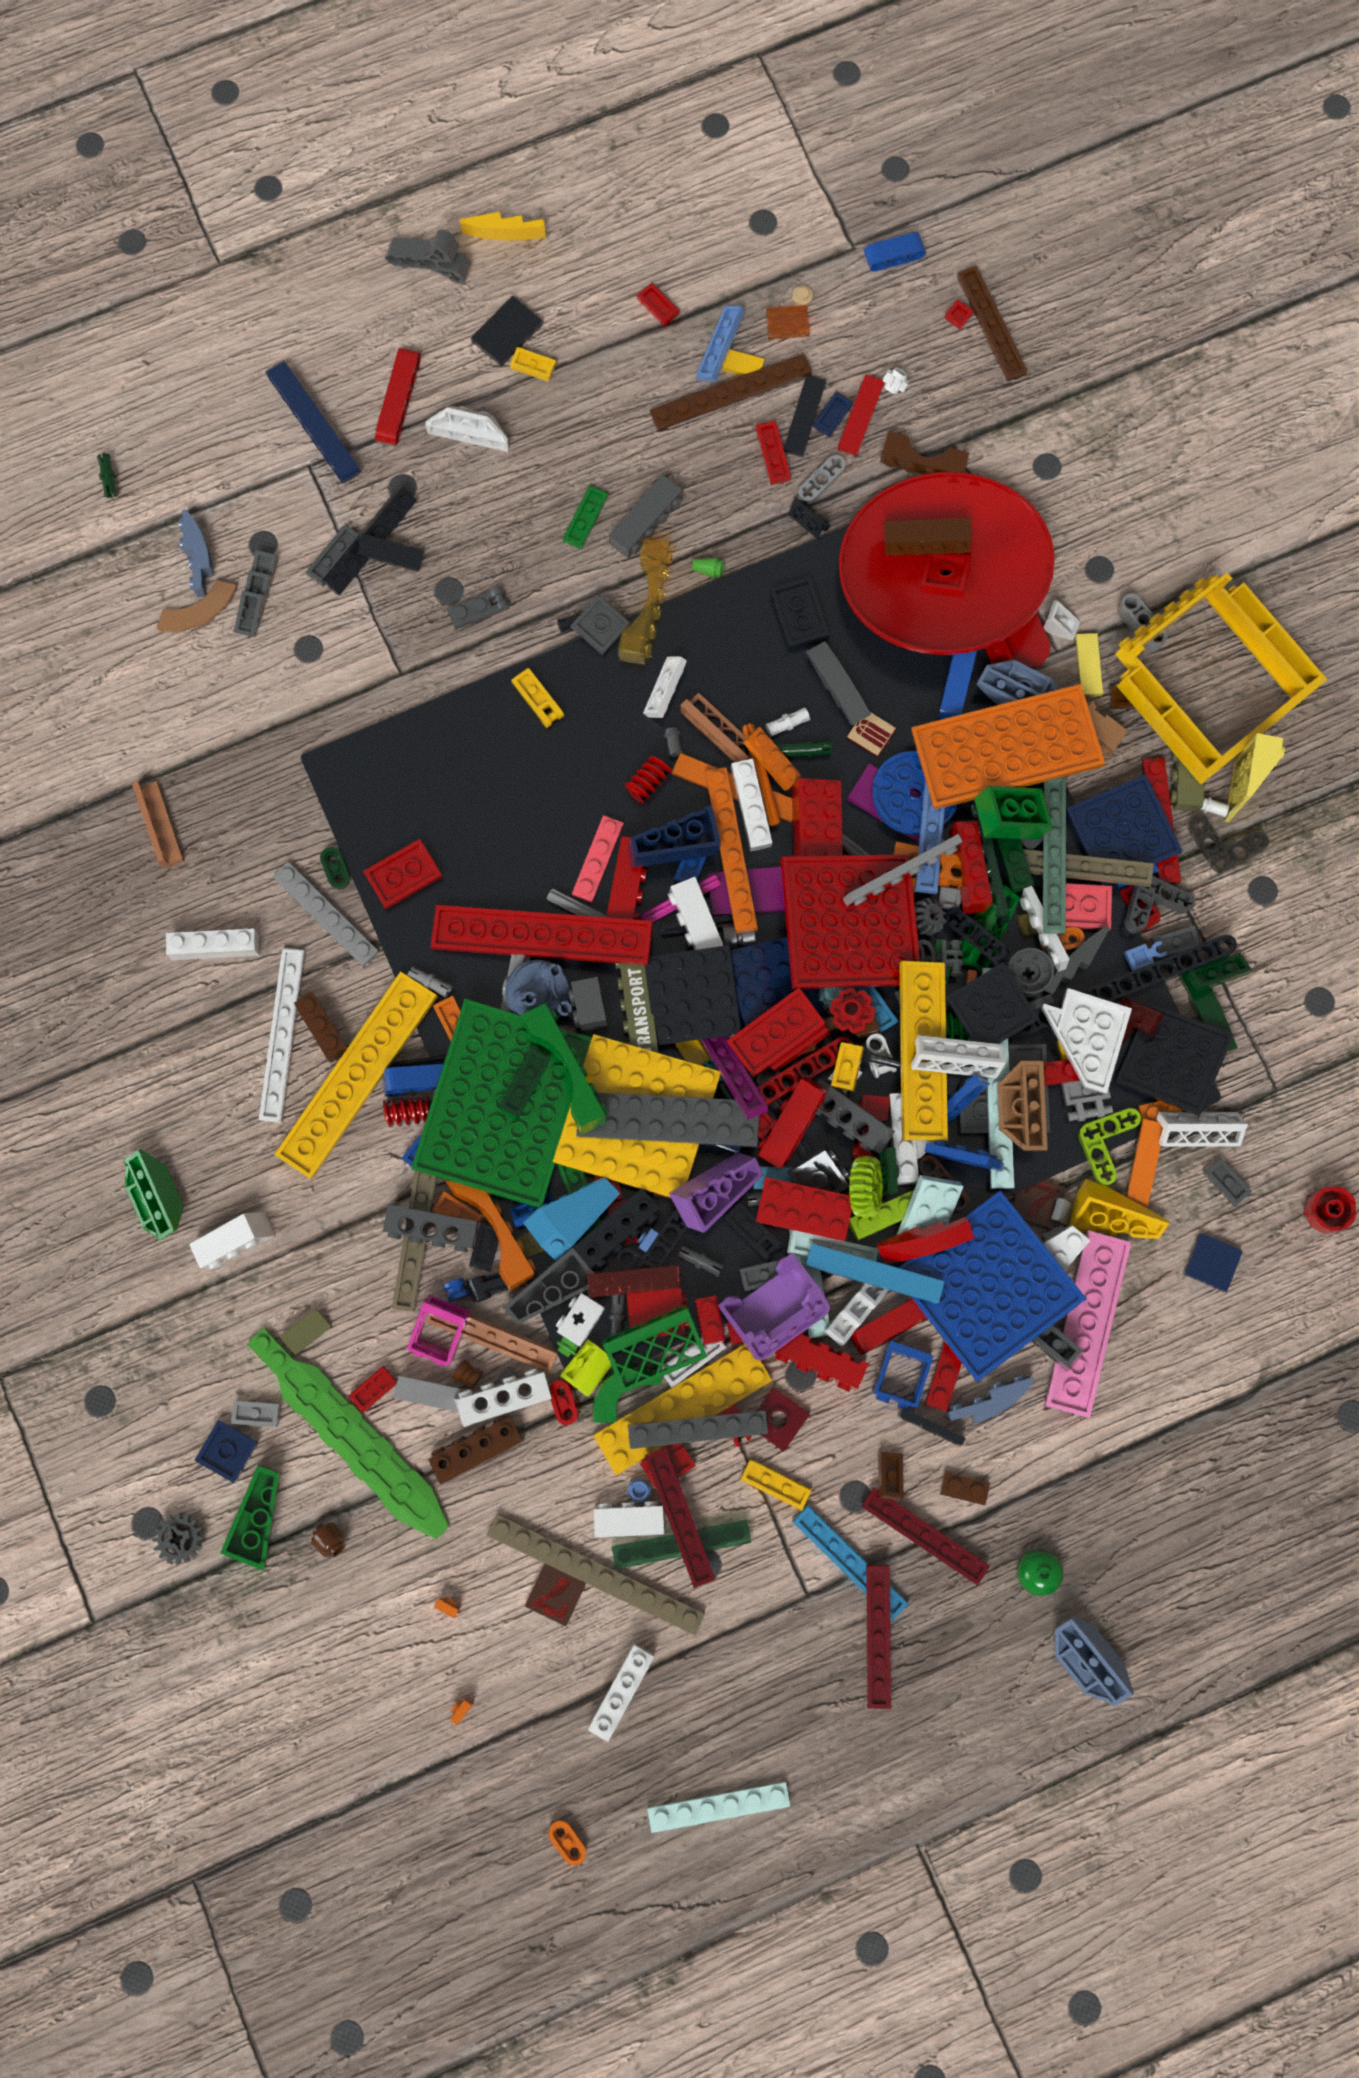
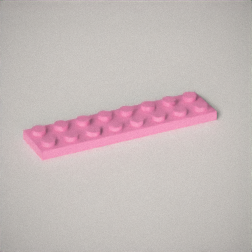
M1087 1230L1085 1235L1091 1241L1081 1251L1074 1283L1087 1299L1066 1315L1062 1333L1083 1350V1356L1069 1372H1066L1056 1362L1054 1363L1044 1406L1090 1418L1131 1242Z

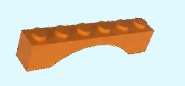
M445 1180L456 1199L476 1208L492 1225L498 1237L501 1250L499 1274L509 1291L512 1292L532 1281L536 1268L530 1258H525L522 1253L525 1251L523 1245L519 1240L515 1241L512 1236L513 1229L510 1223L503 1221L501 1208L497 1202H492L489 1197L491 1194Z

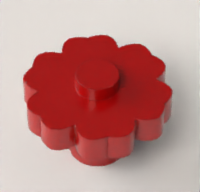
M853 988L841 990L839 998L832 999L829 1010L834 1016V1025L841 1031L849 1029L852 1034L865 1031L866 1024L874 1021L876 1013L875 1008L871 1006L872 998L863 990L856 993Z

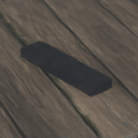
M806 375L785 442V453L800 457L804 456L825 389L826 380Z

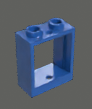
M889 1341L872 1394L877 1395L876 1400L888 1404L890 1400L898 1403L897 1407L908 1411L911 1410V1407L917 1408L934 1355ZM892 1353L923 1363L912 1400L880 1390Z

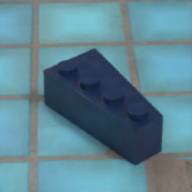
M712 805L704 807L703 810L696 813L695 811L689 813L686 817L676 821L667 822L666 825L659 828L655 827L630 837L628 852L632 868L717 855L721 843Z

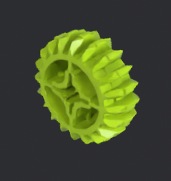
M863 1156L856 1158L850 1170L851 1209L857 1217H875L881 1209L883 1172L881 1171L882 1167L879 1160L875 1157Z

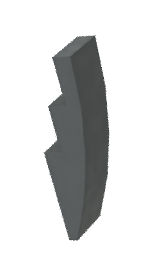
M255 550L252 569L248 572L245 591L242 590L234 633L251 637L256 636L271 588L278 555Z
M825 641L806 652L826 690L829 689L836 704L842 708L851 726L871 715L850 677Z
M1105 926L1088 938L1070 955L1067 968L1055 973L1051 984L1043 992L1044 996L1049 994L1052 996L1060 981L1068 984L1078 967L1084 970L1088 968L1110 928Z

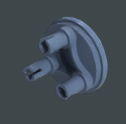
M531 960L520 964L510 974L506 983L505 998L511 1013L521 1016V1014L546 1003L549 1010H554L557 1019L561 1016L569 1015L567 1012L570 1013L572 1010L569 1003V985L558 964H552L544 960Z

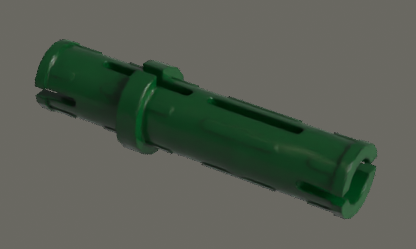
M807 740L804 743L775 744L785 757L804 755L812 757V755L832 754L831 740L820 742Z

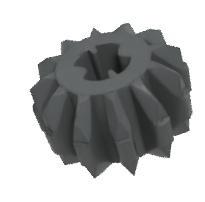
M924 898L914 903L919 935L926 934V936H931L943 929V925L947 922L943 917L946 912H942L941 908L943 905H937V899L930 900V898Z

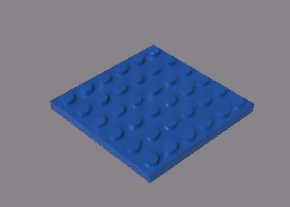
M1001 1191L966 1216L974 1239L931 1255L907 1260L898 1267L944 1281L939 1304L915 1297L911 1298L977 1383L1087 1299Z

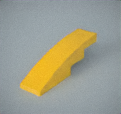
M500 212L459 219L462 234L503 241L546 238L543 219L523 222L522 215L501 219Z

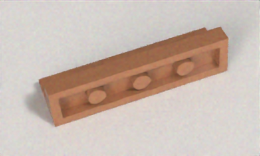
M697 693L690 701L686 699L681 704V713L734 763L750 759V756H747L738 747L746 746L743 742H738V738L742 741L745 740L744 734L700 693ZM698 700L705 706V713H701L694 706ZM708 717H717L720 720V727H716ZM723 732H733L736 735V742H732Z
M138 781L133 782L132 786L158 863L165 869L184 862L159 784L155 781L142 786Z

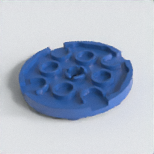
M917 751L902 752L889 758L879 768L872 784V801L879 817L892 829L913 836H920L925 781ZM910 790H919L920 798L910 796ZM957 804L945 807L943 826L954 814Z

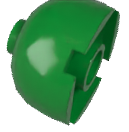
M1034 1549L1026 1552L1020 1562H1018L1016 1576L1022 1588L1030 1594L1047 1596L1054 1593L1060 1587L1063 1581L1064 1570L1060 1560L1053 1553L1044 1549Z

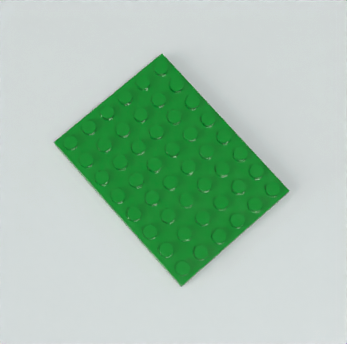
M464 999L411 1170L538 1208L543 1205L555 1165L553 1159L573 1099V1082L568 1070L553 1052L542 1045L532 1042L520 1015ZM564 1029L568 1038L565 1041L568 1046L572 1045L575 1049L578 1065H584L592 1037ZM532 1048L551 1059L518 1119L499 1109V1106L529 1050Z

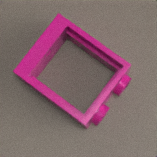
M429 1294L422 1304L407 1350L418 1357H426L438 1365L449 1367L455 1358L471 1311ZM428 1314L458 1325L450 1350L420 1339Z

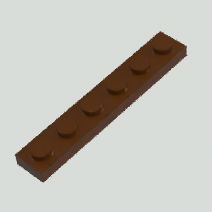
M977 265L958 272L957 279L1007 382L1026 375L1027 369Z

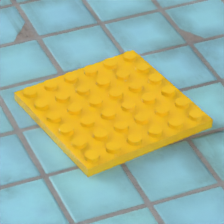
M595 1034L592 1036L583 1065L588 1075L585 1078L588 1084L593 1083L597 1093L714 1099L721 1077L720 1072ZM569 1109L553 1162L671 1198L669 1195L671 1191L689 1181L700 1144L576 1137L577 1125L572 1118L571 1109Z

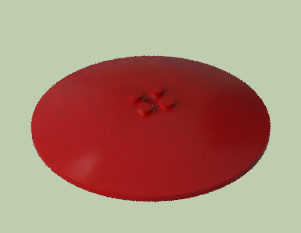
M936 472L911 477L886 488L874 496L862 507L850 523L844 535L839 555V575L843 593L849 606L861 622L876 635L896 646L915 652L935 655H955L981 650L995 645L1019 631L1032 619L1045 601L1052 583L1055 565L1054 547L1049 530L1037 510L1023 496L993 479L961 472ZM971 518V552L961 554L885 555L884 521ZM943 570H949L951 571V574L945 576L942 575L940 572Z

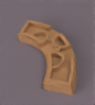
M215 580L212 589L198 603L183 609L163 608L157 625L158 631L185 632V630L208 624L230 604L237 590L236 584Z

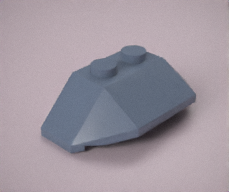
M1016 660L987 665L977 682V686L992 702L998 705L1058 690L1053 679Z
M1072 1617L1055 1629V1657L1086 1695L1116 1706L1134 1694L1125 1663L1094 1625Z

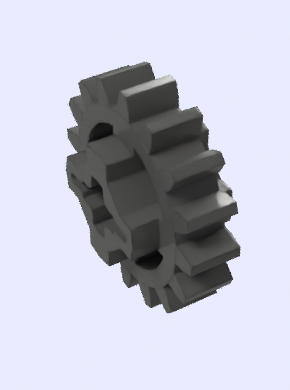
M177 1513L175 1519L172 1515L167 1516L168 1522L160 1521L159 1523L162 1528L154 1530L158 1534V1537L152 1539V1541L158 1542V1546L154 1548V1551L161 1550L159 1558L167 1556L166 1563L168 1564L175 1559V1564L179 1565L182 1562V1558L185 1563L190 1562L189 1556L197 1557L198 1554L195 1550L203 1548L199 1544L200 1540L205 1539L204 1536H199V1532L203 1530V1527L197 1528L198 1520L190 1521L191 1515L189 1514L183 1519L181 1513ZM178 1523L185 1524L190 1529L184 1530ZM168 1529L169 1534L166 1540H164L165 1533ZM177 1535H182L183 1539L176 1543L174 1539L177 1538ZM191 1538H193L192 1546L189 1548L188 1544ZM168 1548L176 1549L179 1555L171 1553Z

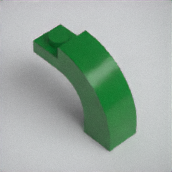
M637 1363L627 1365L628 1367L639 1371V1366ZM654 1368L643 1369V1373L648 1375L656 1372ZM625 1370L622 1377L624 1385L633 1383L637 1374ZM614 1371L610 1372L601 1381L595 1392L592 1403L593 1423L616 1422V1405L623 1392ZM662 1377L643 1385H662Z

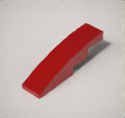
M963 1217L945 1226L942 1221L923 1230L916 1226L876 1245L882 1262L887 1264L919 1258L953 1248L974 1239L968 1219Z

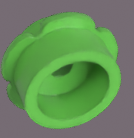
M565 1337L560 1342H557L560 1353L567 1357L576 1355L575 1351L578 1346Z

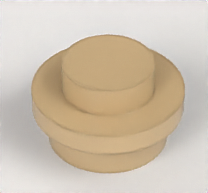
M801 285L793 290L792 299L796 305L804 307L812 301L813 292L809 287Z

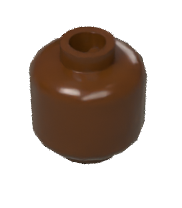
M321 1523L313 1530L314 1535L311 1543L323 1557H336L346 1547V1536L334 1523Z

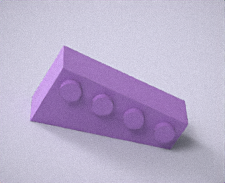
M737 1152L671 1191L669 1195L685 1225L704 1233L764 1174L756 1158Z

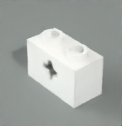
M582 1293L579 1297L574 1296L568 1306L571 1308L567 1316L562 1315L556 1324V1327L559 1328L557 1333L580 1348L605 1310L604 1307ZM584 1314L583 1319L585 1322L575 1325L574 1315Z

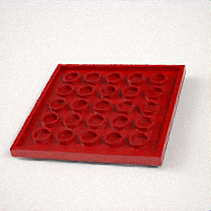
M909 855L783 856L780 859L792 989L900 986L899 962H920L912 877L909 873L902 876L904 878L903 881L894 886L889 883L884 886L886 890L876 896L873 893L867 895V900L857 906L854 903L846 906L843 898L848 893L910 860Z

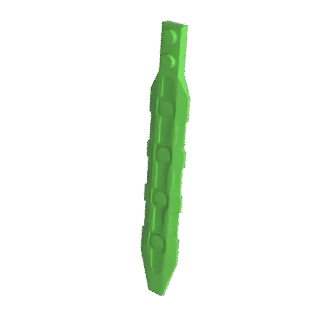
M265 1328L260 1330L247 1343L259 1358L277 1375L282 1397L298 1415L301 1414L319 1433V1437L323 1442L339 1454L350 1466V1470L360 1481L363 1480L382 1500L381 1503L398 1521L434 1539H438L449 1528L432 1487L415 1469L412 1470L394 1451V1447L364 1420L361 1412L344 1399L317 1366L295 1361Z

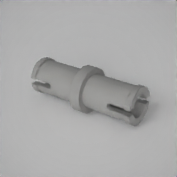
M414 966L411 967L412 972H408V977L445 998L449 996L447 992H451V984L437 979L436 975L432 973L427 974Z

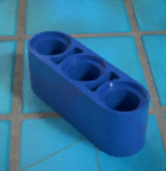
M913 232L872 243L864 249V254L870 271L876 272L917 261L926 255V250L920 233Z

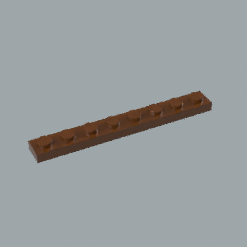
M803 353L650 409V415L656 430L660 431L805 378L806 375L810 376L812 375V370Z

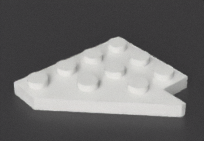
M1068 988L1066 989L1061 1009L1047 1004H1042L1041 1009L1083 1087L1106 1094L1132 1008Z

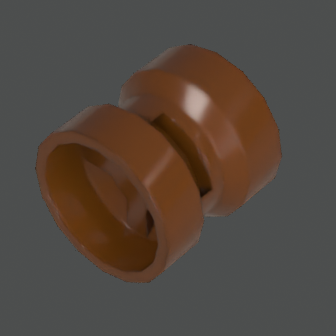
M464 1359L454 1372L452 1378L457 1382H463L467 1389L472 1390L484 1372L478 1368L474 1369L471 1363Z

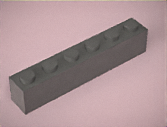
M766 1410L628 1425L630 1449L768 1434Z

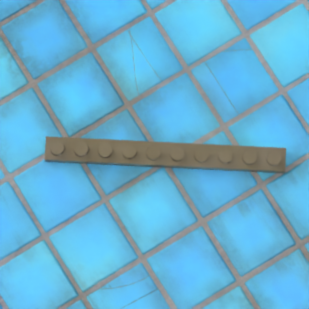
M496 1514L487 1533V1536L693 1635H696L705 1613L499 1514Z

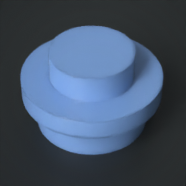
M636 1479L630 1483L628 1494L633 1501L643 1502L650 1496L651 1488L647 1481Z

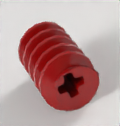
M649 756L648 763L642 764L643 769H638L637 775L631 777L632 782L628 781L625 783L628 792L640 803L644 804L642 796L650 798L648 790L656 791L653 784L661 785L659 777L667 779L665 771L673 772L658 757Z
M428 1095L426 1102H423L421 1096H418L417 1103H414L412 1097H409L408 1104H405L404 1099L401 1098L399 1105L392 1099L390 1106L383 1100L384 1118L390 1128L394 1126L395 1121L399 1127L402 1126L403 1121H405L407 1126H410L412 1119L416 1125L420 1124L421 1118L426 1123L430 1110Z

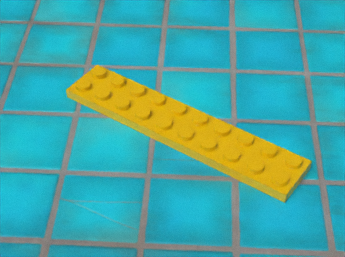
M400 971L274 1155L312 1180L382 1079L384 1069L389 1068L438 996Z

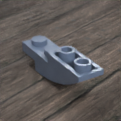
M182 510V518H179L180 530L183 531V538H180V548L189 558V567L192 570V577H189L190 589L194 590L197 597H205V577L214 576L211 554L194 518L187 510Z
M1026 1375L1012 1378L1013 1383L1005 1385L1004 1381L991 1384L992 1389L986 1391L989 1400H986L985 1396L973 1399V1404L964 1407L963 1403L950 1406L951 1411L946 1412L948 1421L971 1416L972 1423L974 1424L1001 1413L1027 1392L1034 1382L1033 1377L1026 1378Z

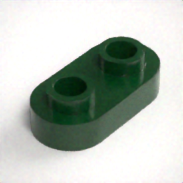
M335 847L324 849L320 855V861L328 882L334 889H345L350 884L351 878L341 852ZM331 857L336 858L335 862L330 863L329 859ZM342 876L343 881L336 882L337 877Z

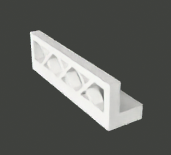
M918 1035L915 1039L917 1054L911 1063V1069L997 1078L1006 1064L1004 1047L1001 1044ZM921 1060H931L926 1063L920 1062ZM946 1062H950V1063H951V1064H948V1065H943V1063H946ZM988 1067H995L993 1070L985 1069Z
M1159 1112L1156 1119L1163 1127L1159 1139L1161 1147L1241 1146L1248 1125L1238 1112H1202L1200 1117L1189 1112ZM1170 1131H1178L1180 1133L1173 1139H1168ZM1193 1131L1200 1133L1193 1139L1186 1138ZM1213 1131L1219 1132L1213 1139L1206 1138ZM1237 1131L1235 1139H1226V1136L1230 1133Z

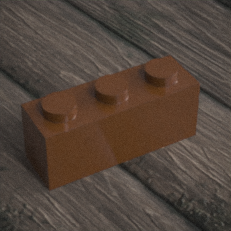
M311 992L294 1002L295 1007L327 1060L332 1063L341 1058L347 1047L315 994Z

